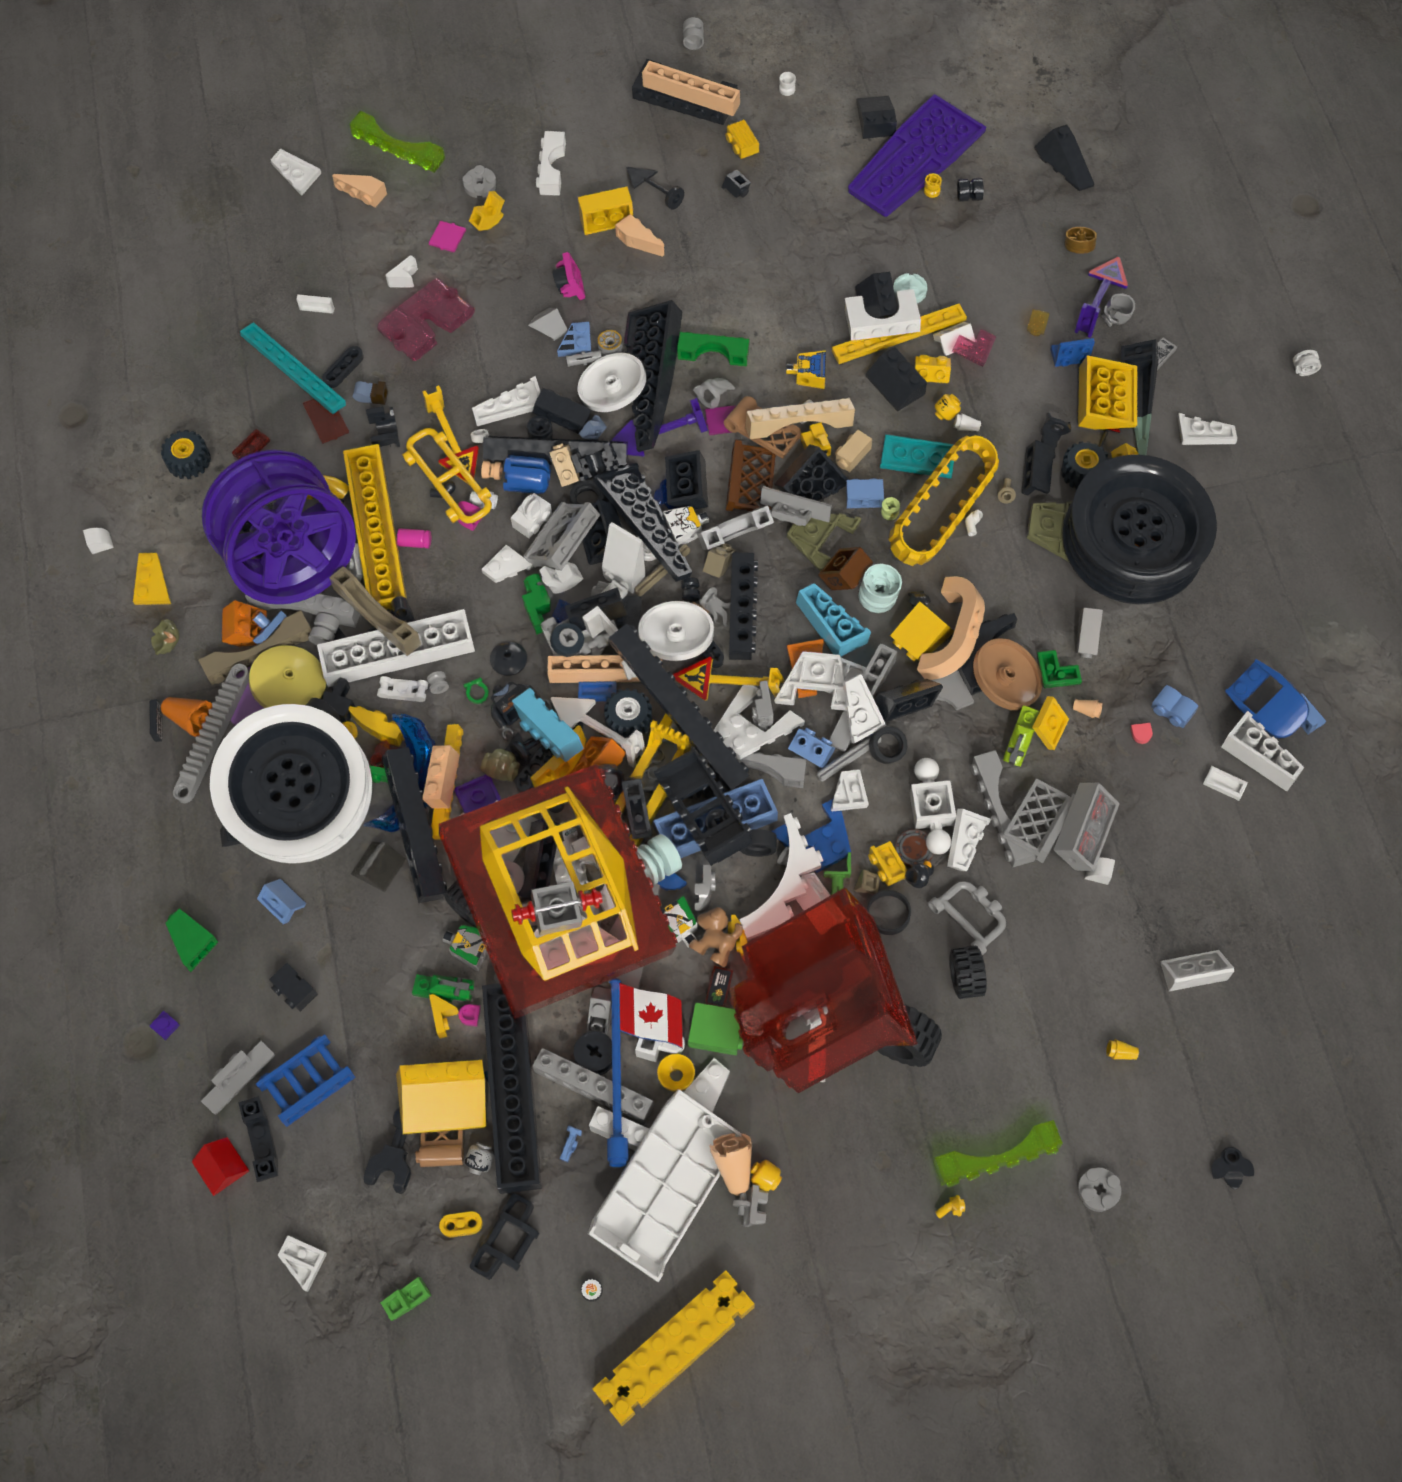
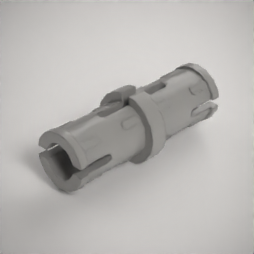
M582 351L581 354L566 356L567 366L580 364L585 366L587 363L595 362L602 357L601 351L587 353ZM585 357H592V358H588V359L576 360V359L585 358Z

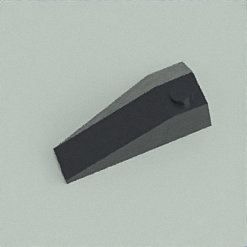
M1067 124L1052 129L1035 145L1034 148L1044 163L1048 162L1056 173L1060 172L1065 177V180L1078 191L1094 186V181L1076 138Z

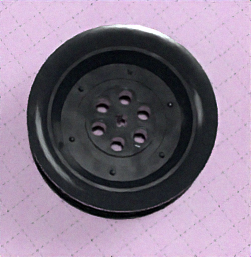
M1125 455L1099 464L1081 481L1063 521L1062 541L1066 557L1073 570L1093 590L1123 603L1152 604L1174 597L1193 581L1214 546L1217 533V519L1209 495L1203 486L1186 470L1170 461L1154 456Z

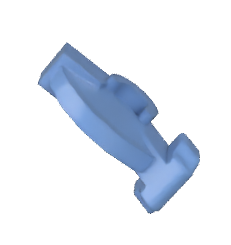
M572 1126L567 1127V1131L570 1134L566 1138V1143L560 1156V1160L567 1163L577 1147V1135L581 1136L582 1134L581 1130Z

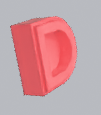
M1151 723L1134 724L1130 727L1132 737L1137 743L1145 744L1150 741L1153 734Z

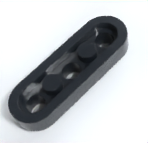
M358 346L349 347L323 374V382L330 388L339 386L362 362L364 358L362 349Z

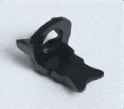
M1048 412L1045 423L1041 428V442L1054 447V459L1056 457L1055 448L1062 435L1070 433L1072 427L1070 422L1054 418ZM1055 424L1062 425L1064 428L1061 429L1060 426H1057V425H1055Z

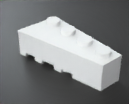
M1247 711L1228 734L1221 748L1285 791H1288L1304 767L1286 749L1283 750L1278 745L1279 741L1274 736L1271 738L1264 731L1265 727L1260 722L1257 723L1252 718L1253 715Z

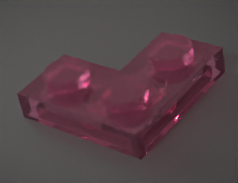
M982 329L978 332L975 342L959 335L951 352L983 367L996 336Z

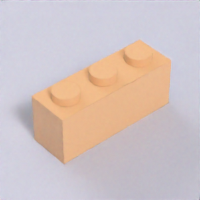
M451 745L432 747L423 800L431 808H450L460 756Z

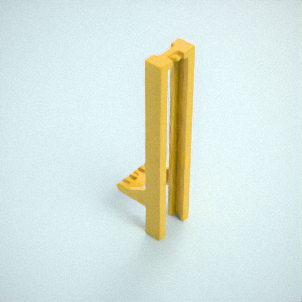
M666 713L659 725L655 720L651 722L647 747L630 777L641 775L642 779L663 738L677 744L678 750L672 761L691 750L692 745L689 742V737L685 734L682 736L681 732L677 731L675 733L674 729H670L673 721ZM658 784L647 804L650 825L667 796L660 784ZM624 792L620 794L601 828L608 839L626 808ZM632 834L620 853L624 860L625 871L631 862L630 852L638 848L643 838L632 839Z

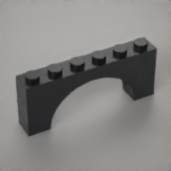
M646 59L632 86L633 99L724 125L728 114L643 87L642 72L647 63L652 61L662 65L660 62ZM725 81L721 82L722 85L738 90V85Z

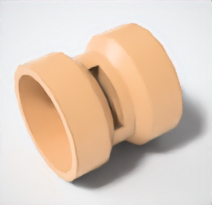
M483 461L482 479L494 478L495 480H501L502 462L490 463L489 461Z

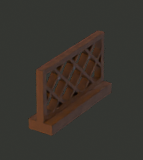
M735 440L732 448L725 510L733 511V508L752 511L759 508L756 503L761 499V491L758 486L764 483L766 487L772 489L776 454L766 448L743 445L741 440ZM744 451H749L754 456L748 460L744 455ZM763 454L771 455V460L765 462L761 456ZM756 459L762 464L757 469L751 463ZM746 465H748L752 470V472L747 475L742 470V468ZM764 468L770 473L765 478L759 472ZM754 474L760 479L756 484L750 479ZM745 480L751 486L746 490L740 485ZM753 489L759 495L755 499H752L748 494ZM745 496L749 503L742 504L738 503L739 498Z

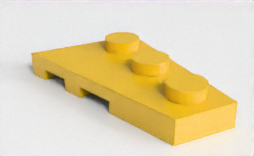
M139 553L133 596L135 605L171 604L157 553Z

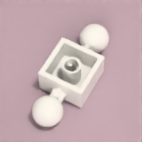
M923 758L916 763L914 768L916 777L923 783L911 784L910 789L915 829L930 828L931 832L926 838L928 850L934 854H944L951 846V838L946 831L942 830V827L953 826L956 820L951 782H935L934 780L939 774V766L935 760Z

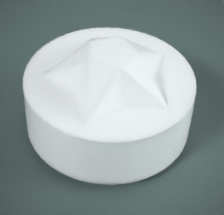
M485 429L475 430L471 433L472 442L483 443V437L489 436L488 431Z

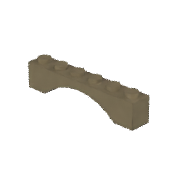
M344 566L329 577L333 589L406 656L410 655L421 645L418 633L405 621L396 618L384 609Z
M300 610L284 618L275 633L258 646L233 653L215 651L199 659V662L211 685L219 684L227 678L234 665L244 664L247 668L251 667L255 659L267 649L283 645L295 646L301 642L308 641L311 628Z

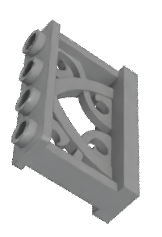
M561 502L524 554V558L534 568L546 566L562 571L600 514L590 502H585L584 505ZM565 530L561 538L554 544L560 533Z

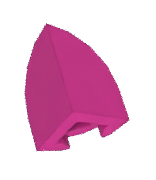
M460 501L457 504L466 516H472L481 510V508L466 501ZM460 519L458 522L473 531L481 519L468 524Z

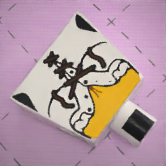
M691 506L663 512L666 519L665 523L668 529L671 528L673 532L672 537L675 542H678L679 548L683 544L698 538L697 532L702 531L701 525L709 522L706 512L696 515Z

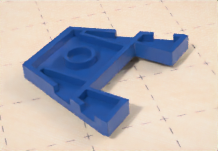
M833 799L822 804V808L831 822L805 835L808 846L805 848L814 847L815 851L819 850L823 862H820L821 868L815 870L816 873L847 858L848 852H851L842 811H831ZM786 824L772 832L777 835V839L785 847H789L788 830Z

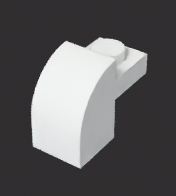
M567 562L562 571L546 566L539 570L542 575V581L555 594L565 592L583 580L577 566L570 562Z

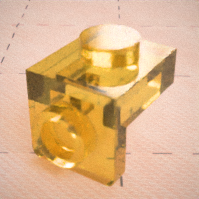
M1033 309L1027 331L1034 336L1044 335L1050 313Z

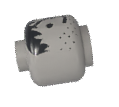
M477 1142L476 1145L469 1147L464 1163L469 1167L470 1173L481 1175V1172H488L490 1170L495 1153L492 1151L491 1146Z

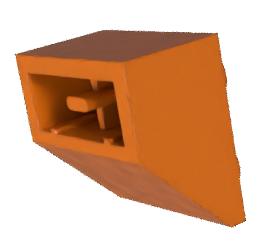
M236 600L223 608L222 642L237 647L257 645L253 642V639L261 632L262 628L253 621V618L259 612L267 617V610Z

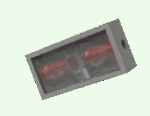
M1079 783L1054 851L1077 871L1095 870L1119 806V802L1100 783Z

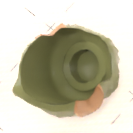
M169 619L162 620L153 629L156 635L151 637L152 647L156 655L170 653L179 641V631L176 625Z

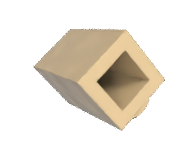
M859 430L851 434L843 447L840 446L835 453L838 467L851 472L871 450L872 438Z
M561 443L553 446L554 450H551L549 453L561 486L579 481L580 475L576 473L573 460L570 457L572 453L569 444L564 446Z

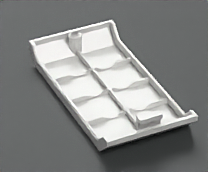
M677 1090L663 1106L594 1216L587 1234L653 1280L659 1282L663 1276L666 1263L721 1174L710 1152V1144L714 1145L713 1140L720 1136L735 1133V1137H742L741 1133L681 1090Z

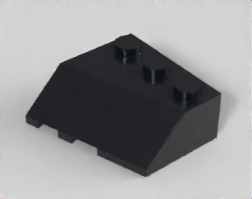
M809 444L774 485L782 492L823 502L825 498L838 493L840 489L845 487L846 481L849 479L820 447Z

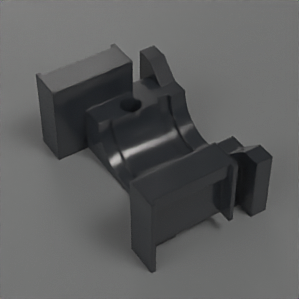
M383 405L382 407L366 409L369 424L376 423L378 436L370 437L372 445L379 444V447L390 445L391 447V444L395 443L397 447H400L393 407H389L390 413H385Z
M611 441L603 444V451L583 458L580 457L579 452L573 453L570 456L577 471L576 473H583L580 476V481L619 467L618 463L614 464L613 462L617 457L614 458L609 445Z

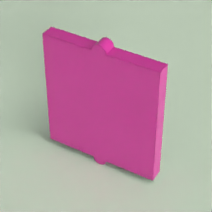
M440 221L429 241V245L440 248V250L444 249L455 252L466 232V228L457 226L454 223L450 224Z

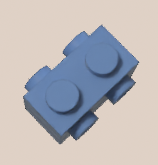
M807 727L805 730L799 728L788 749L821 768L825 767L835 750V747L831 745L832 741L825 737L817 738L815 736L816 732Z

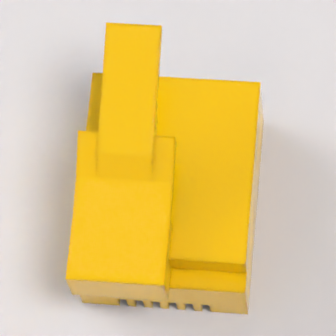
M822 422L810 425V431L801 433L800 440L804 449L811 444L820 447L827 456L831 455V446Z

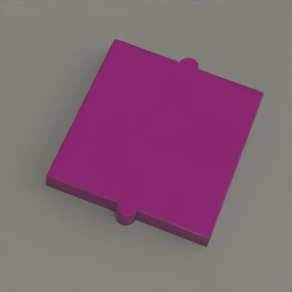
M736 405L705 409L709 435L732 433L725 427L724 420Z

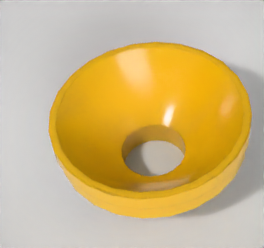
M668 1055L658 1066V1080L669 1091H683L694 1080V1065L684 1055ZM675 1070L683 1074L682 1079L679 1081H673L670 1077L671 1073Z

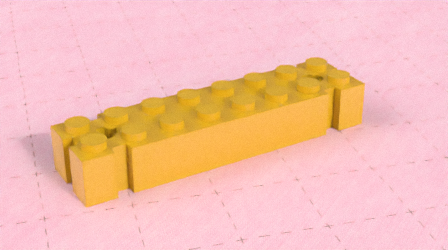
M726 1270L713 1281L714 1288L711 1291L705 1288L613 1370L615 1376L610 1381L605 1377L592 1388L604 1405L609 1402L613 1407L609 1411L621 1426L626 1424L635 1415L633 1409L638 1404L641 1408L646 1406L734 1327L735 1321L733 1319L736 1316L742 1319L754 1309L755 1304L744 1291L738 1293L735 1290L737 1289V1282ZM721 1299L723 1301L728 1300L727 1308L724 1305L722 1307L719 1306ZM621 1388L630 1389V1391H627L629 1394L627 1397L624 1395L618 1396V1394H621L619 1391Z

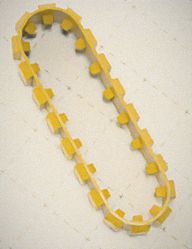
M977 435L965 436L959 439L946 453L943 460L938 464L914 499L894 523L895 526L890 530V549L896 558L911 566L915 564L923 565L930 561L943 547L946 540L954 532L956 526L962 521L965 514L970 510L975 500L983 492L998 469V454L995 446L989 440ZM971 450L977 453L985 465V474H980L977 478L980 483L976 488H969V498L966 501L961 500L959 502L961 509L957 514H950V524L947 527L942 526L939 531L942 535L938 540H931L929 543L932 547L930 551L924 549L917 552L911 549L904 542L902 532L903 525L908 527L911 523L908 519L912 512H919L920 507L918 503L921 499L928 500L930 495L927 491L931 486L937 487L939 485L938 476L941 473H948L949 468L947 464L950 460L956 461L959 458L956 453L957 451Z

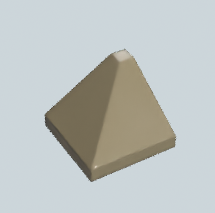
M862 870L854 891L869 894L878 893L879 876L867 870Z

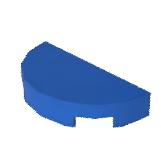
M673 873L670 876L665 875V879L660 882L658 881L657 884L660 885V888L668 891L680 890L687 885V882Z

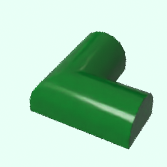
M1056 650L1037 652L1044 689L1081 685L1082 679L1079 665L1060 667Z

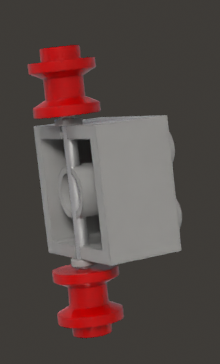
M573 881L534 889L531 892L532 901H528L527 906L520 907L518 904L514 905L515 909H511L514 922H518V925H522L525 919H530L532 922L537 921L540 936L579 928L582 924L579 906H581L582 911H586L587 906L591 905L597 909L600 907L599 904L603 903L600 891H596V888H592L591 893L584 894L582 890L578 891L579 897L577 898Z

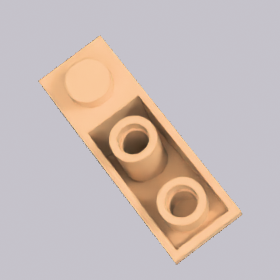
M332 175L334 185L338 190L344 191L351 197L358 198L365 204L375 208L387 195L385 183L372 176Z
M630 214L615 225L616 236L625 245L662 257L664 256L663 241L659 238L657 239L649 228H645L638 218Z

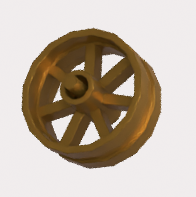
M1086 227L1071 228L1066 232L1065 248L1073 253H1089L1095 249L1097 233Z

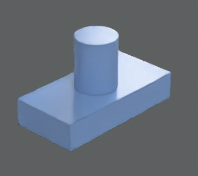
M280 611L269 620L259 612L253 618V621L262 630L253 639V642L259 645L265 641L286 615Z

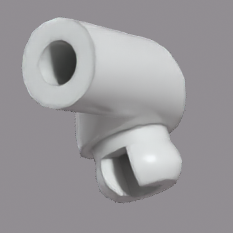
M980 510L971 512L965 519L968 536L977 534L975 525L983 517Z

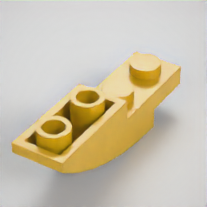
M361 706L349 707L348 710L354 721L375 738L400 747L402 740L412 742L404 726L394 721L389 723L386 714L378 710L374 712L369 711Z
M578 725L573 731L579 736L584 748L586 738L581 726ZM583 750L567 762L560 757L556 758L553 756L530 778L535 790L542 793L554 781L560 784L573 770Z

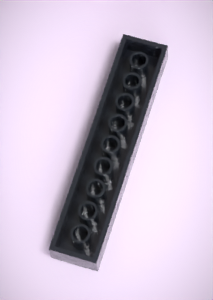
M523 981L482 985L497 1189L500 1194L542 1189L525 987Z

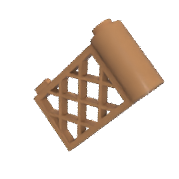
M745 396L724 420V425L730 432H739L749 438L745 428L747 411L762 408L757 406L754 398ZM792 424L782 427L769 435L770 441H764L761 438L751 440L783 459L800 439L802 432L799 427ZM785 433H792L795 437L786 439ZM773 434H782L783 439L774 440ZM777 444L785 445L783 452L776 448Z
M463 1129L456 1130L458 1131V1139L449 1140L445 1136L449 1131H443L442 1133L437 1131L439 1136L434 1141H426V1134L428 1132L421 1133V1146L416 1151V1163H420V1167L463 1165Z

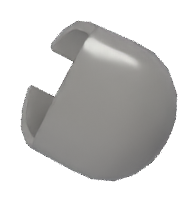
M1114 294L1106 303L1104 314L1101 315L1104 322H1107L1109 327L1112 324L1121 325L1126 323L1135 310V302L1127 294Z

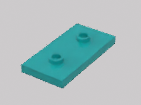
M885 434L880 468L931 475L954 444ZM950 460L947 464L949 468L948 473H941L938 477L952 478L953 460Z

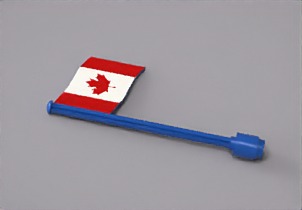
M613 978L609 982L611 984L613 1135L607 1139V1161H609V1166L623 1167L626 1166V1161H628V1139L622 1135L620 1031L641 1039L666 1042L683 1049L682 1003L680 999L668 994L639 990L622 984L618 978Z

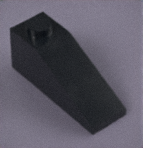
M641 775L622 779L632 839L652 836Z

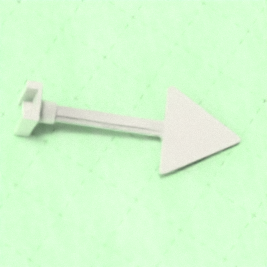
M551 697V702L561 721L563 720L571 729L581 721L604 736L612 738L626 750L628 765L633 768L636 767L635 759L639 755L642 756L645 751L641 732L635 730L629 738H624L586 715L596 704L593 699Z

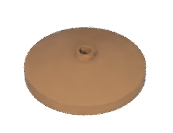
M999 638L988 641L977 651L973 665L975 678L981 690L991 701L1005 709L1022 710L1023 705L1029 707L1039 698L1042 691L1040 669L1035 659L1024 647L1014 641Z

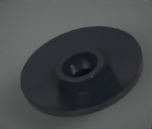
M503 642L492 650L490 663L498 674L512 676L521 672L526 666L527 653L516 642Z

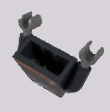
M509 682L503 687L497 685L493 689L491 717L497 727L501 728L505 741H508L505 737L506 733H511L514 738L513 730L507 728L506 725L510 726L519 719L512 700L529 688L534 691L536 699L541 697L531 685ZM542 699L545 705L550 708L549 700Z

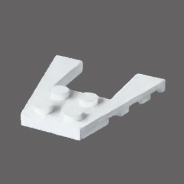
M743 685L715 727L714 732L718 731L724 738L723 743L726 747H731L737 755L736 758L741 760L759 750L764 744H771L783 734L786 736L794 728L804 726L805 720L789 711L766 732L762 731L739 715L756 700V689H759L756 686Z

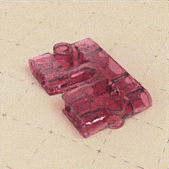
M435 278L382 319L377 326V330L393 343L396 350L402 351L412 361H417L437 345L434 338L436 335L428 323L424 321L425 319H430L437 326L452 333L473 316L475 309L458 294L457 289L449 287L440 278Z

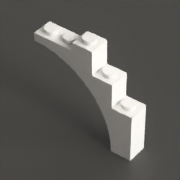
M791 813L784 816L789 835V858L784 876L773 895L761 907L748 916L739 919L747 940L792 923L791 917L794 914L790 905L786 906L785 904L806 896V890L809 888L805 878L801 879L800 876L821 868L820 862H823L820 851H815L814 847L805 848L808 846L804 835L800 836L798 831L801 828L797 817L793 818Z

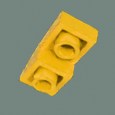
M731 915V921H728V933L735 931L736 923L741 924L736 915ZM743 930L738 938L740 940H736L737 952H740L742 959L750 958L749 945Z

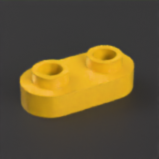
M473 1211L449 1214L441 1219L439 1228L446 1237L473 1235L481 1230L483 1221L480 1215ZM470 1221H476V1225L474 1227H469L468 1224ZM450 1223L455 1224L453 1230L447 1229Z

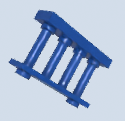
M325 1034L322 1037L318 1036L313 1039L308 1047L271 1073L261 1076L256 1083L262 1092L268 1089L282 1111L278 1117L286 1127L356 1078L348 1066L341 1068L326 1047L331 1042ZM318 1052H320L334 1072L333 1077L328 1080H323L309 1060ZM301 1064L317 1085L316 1089L310 1093H306L292 1073V1070ZM284 1076L299 1096V1101L294 1105L287 1103L274 1084Z

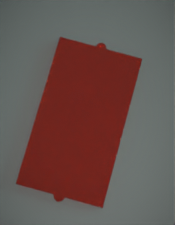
M315 399L303 403L322 444L333 439L337 440L338 437L349 433L339 410L332 414Z

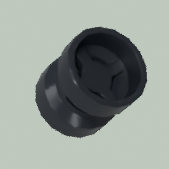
M693 577L683 579L681 581V588L683 589L682 600L689 603L700 600L699 580Z

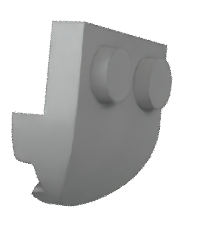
M703 865V884L695 883V910H705L711 903L712 891H715L716 879L715 872H712L710 865Z

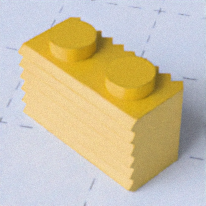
M744 119L727 126L726 139L728 143L733 145V151L736 155H739L740 159L759 152V142Z

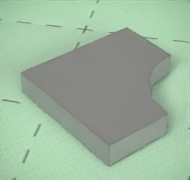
M958 670L946 677L932 680L943 686L936 700L946 701L955 710L974 703Z

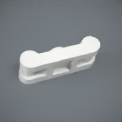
M382 676L380 678L381 687L378 689L377 696L388 699L424 702L426 699L425 690L428 689L429 683L425 680L412 681ZM388 687H393V691L388 690Z

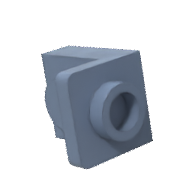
M595 415L591 421L584 425L579 434L583 439L597 440L606 429V425L598 415Z

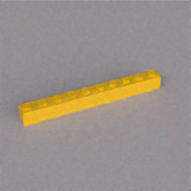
M459 724L447 725L444 745H451L460 755L463 729ZM451 804L450 808H434L431 824L433 830L432 838L434 840L446 839L448 834L447 828L450 822Z

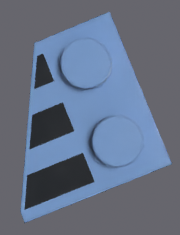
M589 322L571 324L557 350L558 357L581 354L582 351H585V353L591 352Z

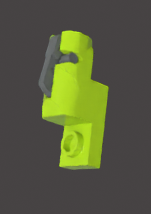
M1023 705L1003 761L1015 763L1014 765L1021 767L1035 732L1032 727L1040 712L1039 710Z

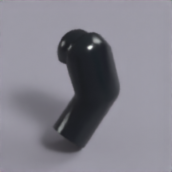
M448 481L443 485L450 495L456 489L453 481ZM431 488L430 497L443 498L437 489Z

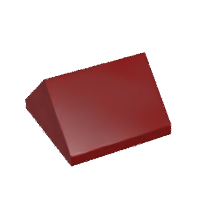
M228 1137L204 1144L192 1160L194 1167L213 1196L249 1172L248 1167Z

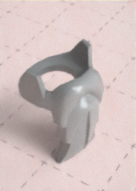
M724 378L707 379L704 383L695 387L693 391L704 406L716 408L720 401V395L727 390H734L735 387ZM707 389L711 391L714 397L711 403H708L704 398V392Z

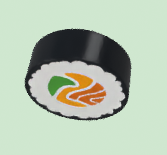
M591 1278L583 1282L581 1294L585 1300L594 1302L602 1296L603 1288L598 1280Z

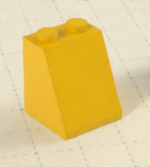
M919 601L890 636L894 639L892 643L900 650L904 647L908 651L906 655L913 661L916 659L920 661L922 654L932 653L954 633V630Z

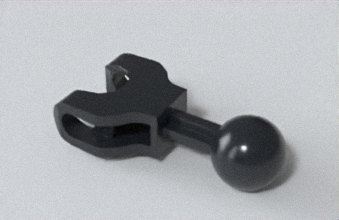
M399 1107L393 1114V1124L396 1127L391 1146L384 1144L383 1150L369 1159L363 1179L365 1184L374 1185L381 1173L392 1171L395 1175L393 1188L396 1193L403 1194L411 1178V1170L406 1162L408 1153L403 1150L407 1134H402Z

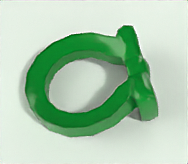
M481 677L464 684L467 699L471 703L482 704L487 700L489 691L487 686L482 683ZM475 684L482 687L485 691L484 697L480 700H475L470 696L471 686Z

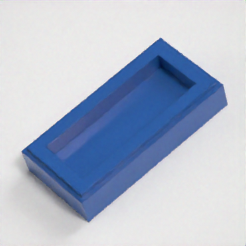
M616 681L579 682L578 699L606 701L607 698H611L613 692L617 694Z

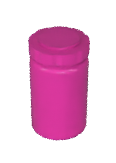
M398 529V546L430 548L432 541L430 530Z

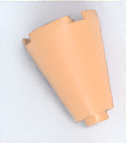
M735 1133L716 1138L713 1140L714 1145L710 1144L709 1147L728 1191L736 1196H740L741 1193H746L750 1187L752 1141L750 1136L746 1134H741L742 1137H735Z

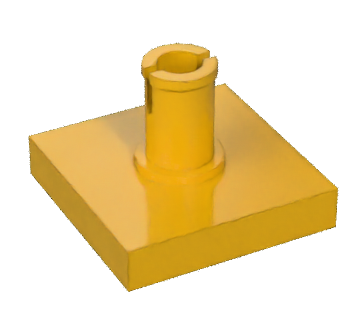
M1047 696L1032 728L1048 750H1055L1069 718L1056 699Z

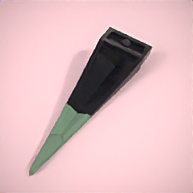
M1156 339L1121 346V363L1137 366V426L1134 427L1139 455L1147 454L1159 361Z

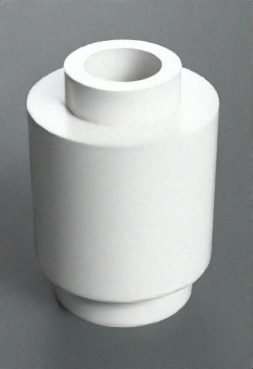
M472 491L470 502L479 508H484V503ZM490 492L492 496L489 498L492 503L491 509H495L498 495Z

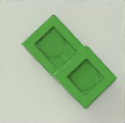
M417 1277L403 1289L395 1291L380 1303L390 1320L394 1321L432 1295L422 1278Z

